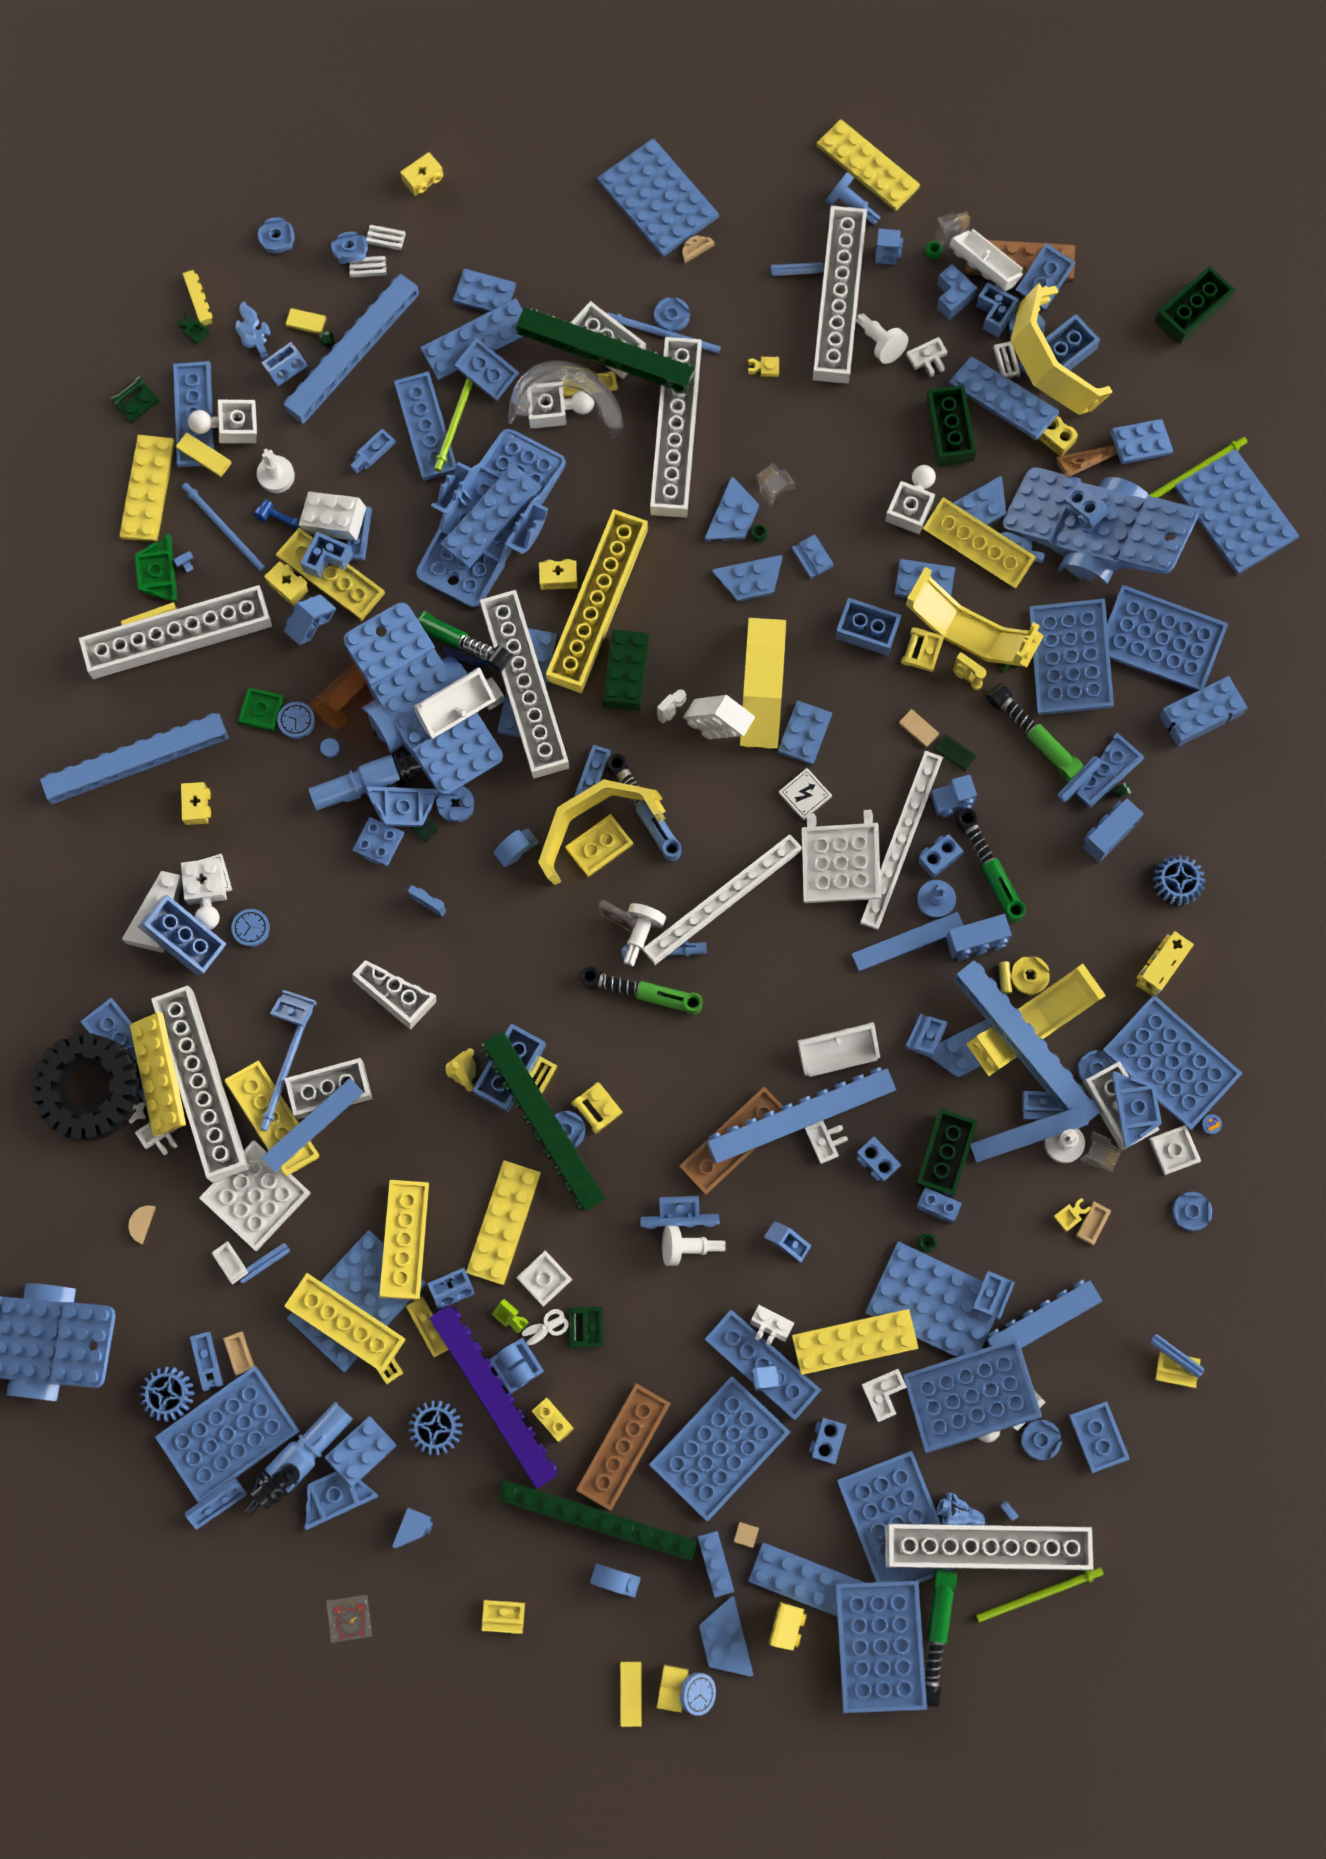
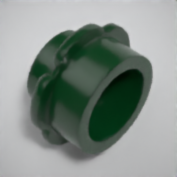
M323 330L322 334L319 335L320 342L329 348L330 345H334V336L331 330Z
M761 524L755 525L750 530V537L754 541L763 542L768 536V530Z
M1127 783L1118 785L1114 793L1117 794L1118 798L1132 793L1130 788L1132 785L1127 786Z
M922 1234L917 1245L923 1252L930 1253L937 1247L936 1238L932 1234Z

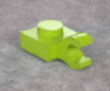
M505 1299L499 1303L492 1313L505 1327L510 1325L518 1334L528 1325V1321L525 1318L516 1316L519 1312Z

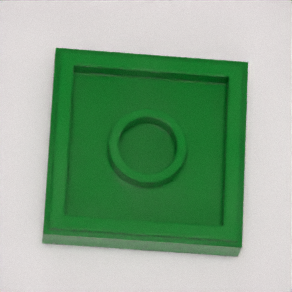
M248 687L238 723L275 732L278 713L282 709L285 699L284 695Z

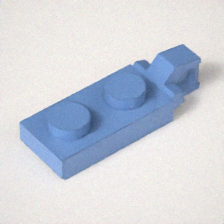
M381 429L356 452L355 461L350 465L351 470L358 474L363 468L371 467L396 441L386 431Z

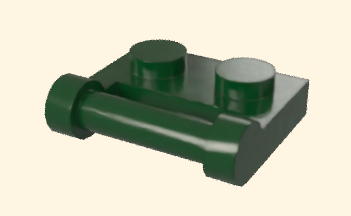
M139 376L122 392L110 398L131 424L160 402L159 398ZM139 387L142 389L125 404L121 403L122 400Z
M603 1307L567 1308L570 1337L568 1348L604 1347ZM577 1314H583V1341H578Z

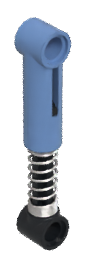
M619 753L612 754L608 759L609 773L617 778L620 783L637 786V782L633 780L634 777L630 776L631 773L626 764L625 757ZM615 762L622 764L620 768H614L612 765ZM631 799V801H634L636 813L662 851L664 858L670 862L677 861L681 856V844L676 840L665 821L659 822L645 801ZM659 830L661 831V833H662L663 836L665 837L666 841L664 840V838H663L662 835L660 834ZM675 847L677 851L671 854L667 852V849Z

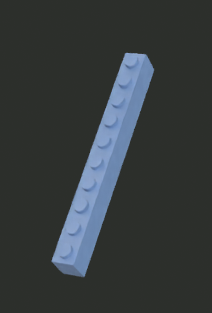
M402 274L394 278L390 286L380 293L377 301L374 304H370L367 312L356 320L351 330L349 329L345 332L342 340L339 343H335L332 351L321 359L316 369H312L307 379L299 383L296 391L286 398L284 403L286 412L304 424L419 295L417 285Z
M211 713L205 716L204 719L192 720L182 727H173L169 732L154 734L150 739L138 740L131 746H122L112 753L100 754L96 759H87L77 766H68L58 773H49L44 778H41L40 781L47 800L51 804H55L228 740L229 736L220 714Z
M975 960L972 961L952 978L1045 1091L1051 1095L1050 1097L1062 1108L1063 1112L1082 1105L1088 1122L1100 1112L1097 1103L1093 1099H1089L1085 1094L1083 1086L1075 1082L1072 1078V1073L1060 1064L1058 1056L1050 1052L1047 1048V1043L1035 1034L1033 1026L1025 1022L1021 1012L1010 1004L1008 996L1000 992L996 982L985 974V970L980 963H976Z
M881 1067L871 1070V1075L864 1077L861 1074L852 1078L853 1082L846 1084L844 1081L834 1085L836 1089L828 1091V1088L817 1092V1097L811 1099L810 1096L800 1099V1104L793 1106L790 1103L782 1106V1111L778 1113L772 1110L763 1114V1119L757 1121L755 1117L745 1121L746 1126L739 1128L738 1125L728 1128V1133L721 1135L718 1132L709 1136L710 1140L706 1141V1145L714 1164L896 1091L888 1068L882 1070Z

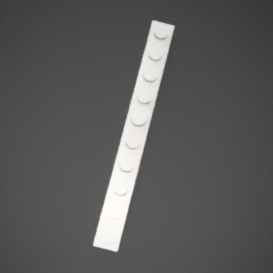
M927 751L923 755L880 869L881 899H871L868 901L860 922L864 926L878 930L943 759L939 755Z
M789 834L643 948V952L656 965L802 851L800 844Z

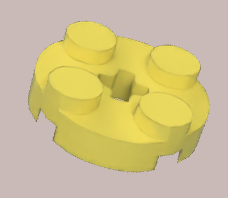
M1022 957L1012 968V984L1023 994L1028 996L1038 994L1049 983V968L1038 957ZM1033 971L1035 973L1033 976L1035 979L1028 980L1026 978L1027 975L1025 973H1031Z

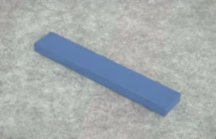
M955 912L854 952L851 956L858 972H861L946 938L950 929L964 925L959 913Z
M350 1078L261 1158L276 1172L362 1096L364 1092Z
M1081 1105L973 1142L970 1146L977 1163L1062 1134L1065 1130L1083 1127L1089 1123Z

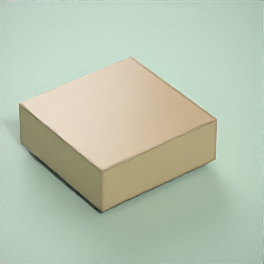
M739 1522L734 1542L753 1548L759 1528Z

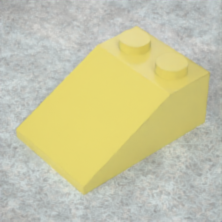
M779 1602L769 1640L770 1645L793 1650L794 1646L798 1647L801 1638L798 1630L800 1626H804L806 1614H803L804 1609Z

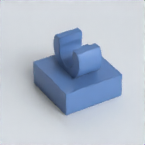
M190 551L174 559L177 567L183 565L187 573L193 570L189 561L193 560L194 557Z

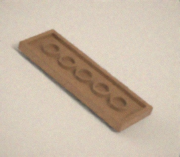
M988 240L1023 268L1021 271L1023 276L1021 278L1025 276L1045 243ZM1048 244L1075 262V245ZM966 261L965 275L982 276L978 269L970 267L968 261ZM1074 267L1065 281L1074 280Z
M764 1086L714 1134L718 1132L721 1135L728 1133L727 1129L738 1125L739 1128L746 1126L745 1121L755 1117L757 1121L763 1119V1114L772 1110L778 1113L782 1111L781 1107L783 1105ZM705 1141L679 1167L707 1195L756 1148L714 1164Z
M636 1383L576 1491L611 1511L671 1403Z

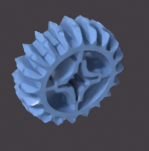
M1181 854L1176 859L1173 855L1169 857V860L1165 858L1162 861L1163 864H1158L1157 868L1159 870L1154 871L1156 877L1153 878V882L1157 883L1154 885V889H1160L1157 895L1163 894V901H1166L1167 898L1170 899V905L1174 901H1176L1177 906H1180L1182 902L1188 905L1189 900L1194 902L1196 900L1195 897H1200V891H1203L1205 888L1202 884L1206 880L1200 878L1204 875V872L1198 871L1201 865L1195 867L1194 863L1196 861L1193 859L1189 862L1188 856L1184 860H1182ZM1176 867L1173 875L1165 876V872L1168 869ZM1184 869L1187 870L1191 875H1187L1184 872ZM1177 877L1181 878V879H1180V880H1182V883H1181V884L1178 883V881L1175 880ZM1193 884V889L1190 892L1182 894L1184 886ZM1167 885L1172 886L1174 888V892L1170 890Z
M165 1367L164 1373L161 1368H157L158 1375L150 1372L152 1379L145 1378L144 1381L148 1383L147 1386L141 1385L140 1387L145 1390V1393L139 1394L140 1397H145V1400H142L140 1403L141 1405L148 1404L144 1411L148 1412L151 1410L149 1416L152 1418L157 1414L156 1420L161 1421L162 1417H164V1421L168 1422L170 1416L172 1420H177L176 1413L179 1416H184L182 1409L187 1411L190 1409L186 1403H193L192 1399H188L189 1395H194L193 1391H188L189 1388L193 1387V1384H186L190 1380L189 1376L182 1378L184 1372L180 1371L177 1374V1368L173 1367L171 1372L169 1367ZM169 1378L163 1387H154L160 1380ZM175 1380H177L181 1386L182 1395H179L175 1392ZM168 1389V1392L175 1395V1397L170 1396L166 1399V1396L159 1393V1391L164 1392ZM152 1393L159 1397V1409L153 1402ZM171 1401H180L176 1407L165 1411V1408L168 1407Z
M434 1400L431 1401V1407L425 1402L423 1403L425 1410L417 1407L416 1409L420 1414L412 1413L411 1415L413 1418H416V1421H409L410 1425H414V1429H409L408 1432L415 1433L414 1436L410 1437V1440H418L414 1445L416 1448L421 1444L423 1445L420 1450L422 1453L429 1448L428 1455H432L433 1449H435V1453L438 1456L442 1448L446 1454L448 1453L446 1446L454 1449L455 1447L451 1442L453 1440L457 1443L460 1441L455 1435H462V1431L457 1430V1427H462L463 1424L456 1423L461 1416H453L457 1411L455 1408L450 1412L448 1411L450 1408L449 1403L442 1408L443 1401H439L438 1407ZM436 1411L431 1422H421L425 1415ZM442 1412L449 1417L452 1428L442 1425ZM438 1422L439 1424L437 1426H440V1428H443L445 1430H437L435 1434H433V1430H431V1428L426 1427V1425L431 1426L435 1425V1423ZM420 1428L429 1431V1444L421 1437ZM440 1434H450L446 1441L435 1445Z

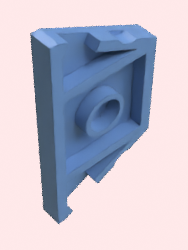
M1000 476L953 502V504L984 524L991 525L1006 515L1002 477Z
M733 477L730 479L705 536L706 542L716 539H722V541L745 539L759 509V504Z
M779 555L712 569V572L720 580L722 586L732 594L737 603L774 594L783 557Z
M366 787V793L384 826L422 827L439 793L436 789Z
M984 1020L940 1042L933 1058H929L956 1078L981 1067L966 1043L991 1028V1024Z
M1112 1072L1124 1148H1128L1162 1124L1154 1084L1142 1082L1139 1079L1127 1077L1118 1072Z
M337 1472L320 1478L307 1486L308 1497L306 1502L305 1529L309 1530L377 1498L378 1494L361 1480L351 1488Z
M732 1596L699 1625L708 1664L711 1668L754 1676L735 1599Z

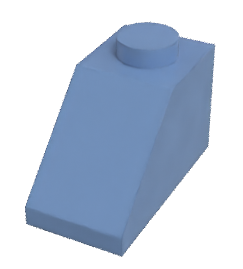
M776 1221L772 1223L764 1236L774 1246L799 1262L803 1261L811 1248V1245L792 1229Z
M776 1366L752 1369L755 1391L778 1388L779 1383L782 1382L781 1371H777Z
M407 1508L392 1547L400 1548L424 1537L426 1533L429 1534L433 1526V1522H431L432 1517Z

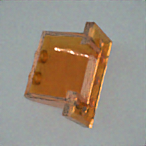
M353 662L308 705L335 732L349 720L340 709L367 685L356 664Z

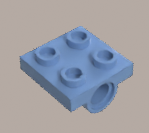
M369 817L353 848V852L374 864H382L388 867L404 836V832L392 826H384L382 822Z
M523 1338L505 1347L496 1356L489 1359L510 1394L544 1373V1370Z

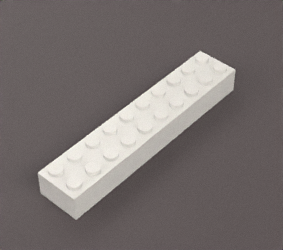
M831 206L813 380L849 384L867 209Z
M665 337L664 357L670 356L681 363L687 362L695 367V376L687 394L661 385L650 504L651 515L687 518L702 350L701 339Z
M258 585L79 638L87 671L92 679H96L273 626L263 592Z
M516 590L481 599V609L493 648L497 647V645L502 646L513 655L501 672L533 779L569 769V761Z
M185 986L152 998L155 1013H163L178 1087L206 1178L213 1183L248 1170L247 1159L194 991L189 986Z
M885 1525L886 1567L1093 1570L1092 1527Z

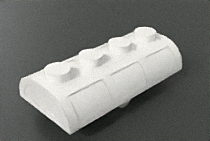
M974 229L971 232L968 230L952 238L949 247L954 250L955 255L968 261L970 267L978 269L984 278L993 281L999 289L1003 291L1011 289L1023 276L1021 272L1022 267Z
M476 668L449 686L414 705V710L422 727L433 739L496 700L481 669Z
M873 1022L797 1040L802 1068L805 1076L809 1075V1077L878 1061L877 1059L880 1058Z

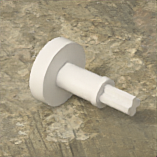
M864 313L857 316L856 322L865 329V334L877 342L874 350L876 358L884 364H889L902 355L908 344V335L900 328L886 331L877 321L870 320Z
M264 449L262 462L257 468L258 481L261 487L270 493L284 492L294 482L295 474L293 467L286 458L276 456L272 450Z
M636 903L630 904L627 911V916L636 921L631 937L627 942L629 948L623 961L624 964L634 966L639 951L643 950L650 927L662 928L666 920V916L660 911Z
M1078 1128L1068 1129L1062 1134L1045 1139L1044 1146L1052 1160L1067 1164L1081 1156L1085 1148V1139Z
M666 1226L662 1236L663 1261L666 1266H677L680 1262L681 1254L706 1255L707 1251H725L726 1243L725 1241H707L706 1237L681 1238L678 1226Z

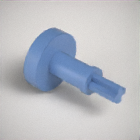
M847 172L825 202L829 206H833L840 199L849 208L867 209L866 219L875 225L880 216L867 206L869 204L867 201L865 202L848 188L854 177Z
M932 880L925 883L920 888L917 896L919 910L931 919H940L948 916L956 903V894L953 888L941 880Z

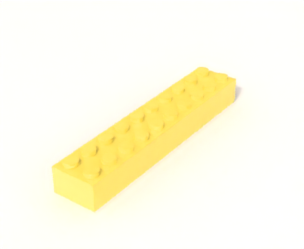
M613 509L546 672L548 682L579 693L583 692L647 534L648 521Z

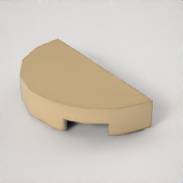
M699 235L690 237L684 243L682 249L684 262L690 261L715 246V242L709 237H699Z
M147 1205L140 1207L133 1212L129 1219L128 1228L130 1235L141 1244L145 1240L156 1208L155 1206Z

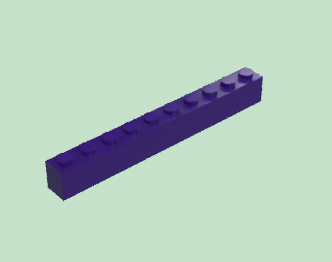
M448 1305L429 1317L533 1485L536 1489H539L557 1477L556 1471H558V1468L553 1460L548 1461L545 1454H547V1451L543 1444H537L534 1439L537 1436L531 1426L527 1427L523 1420L526 1418L520 1408L516 1410L512 1403L515 1400L510 1392L505 1393L501 1387L504 1383L500 1376H494L491 1371L494 1367L488 1358L484 1359L480 1352L483 1350L477 1341L473 1342L470 1338L472 1332L467 1324L462 1325L459 1318H461V1315L457 1308L454 1307L452 1309Z

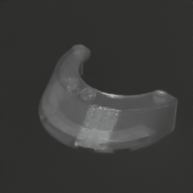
M551 360L537 364L525 372L514 387L510 399L509 424L514 422L517 415H530L538 399L547 391L557 387H572L585 392L593 398L597 404L599 419H604L605 424L613 428L612 438H616L623 429L622 414L614 395L595 372L579 363L568 360Z

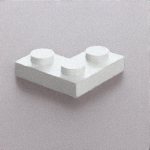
M899 1369L862 1384L877 1422L896 1415L888 1395L906 1388Z

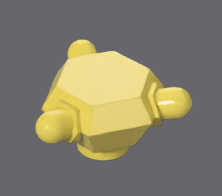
M471 1048L463 1051L446 1064L447 1076L465 1086L469 1092L474 1089L472 1081L476 1076V1063L472 1058L474 1050Z

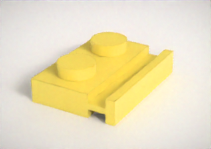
M1160 1351L1155 1380L1196 1388L1198 1377H1195ZM1189 1357L1194 1362L1200 1365L1201 1359Z
M484 1600L482 1631L523 1634L525 1603Z

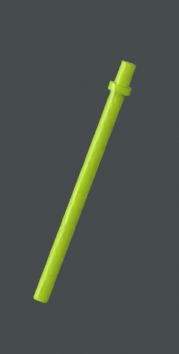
M468 378L466 379L440 453L436 456L434 467L436 472H441L443 464L447 461L446 456L473 384Z
M1242 437L1237 441L1230 442L1229 446L1149 494V496L1159 498L1175 488V485L1234 449L1240 450L1241 446L1248 443L1247 439Z
M1101 1567L1092 1571L1086 1570L1084 1574L976 1615L977 1621L980 1623L1084 1582H1093V1579L1104 1575Z

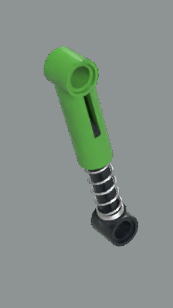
M999 683L986 695L989 703L996 709L1001 708L1004 712H1008L1010 714L1009 717H1013L1015 723H1019L1020 728L1025 730L1026 737L1052 762L1060 775L1070 782L1084 767L1082 762L1075 756H1071L1041 724L1035 725L1033 723L1034 720L1031 721L1028 717L1029 715H1026L1023 709L1021 710L1018 704L1014 703L1010 689L1005 684Z
M592 966L585 967L580 975L582 985L587 989L604 987V989L610 988L612 991L618 990L620 993H627V995L633 994L638 1000L685 1011L690 1015H696L702 1010L703 1000L697 993H687L644 981L636 984V981L632 983L629 980L616 979L613 976H606V974ZM588 974L596 976L595 980L591 982L586 981L585 977ZM696 1000L698 1006L691 1008L688 1006V1002Z

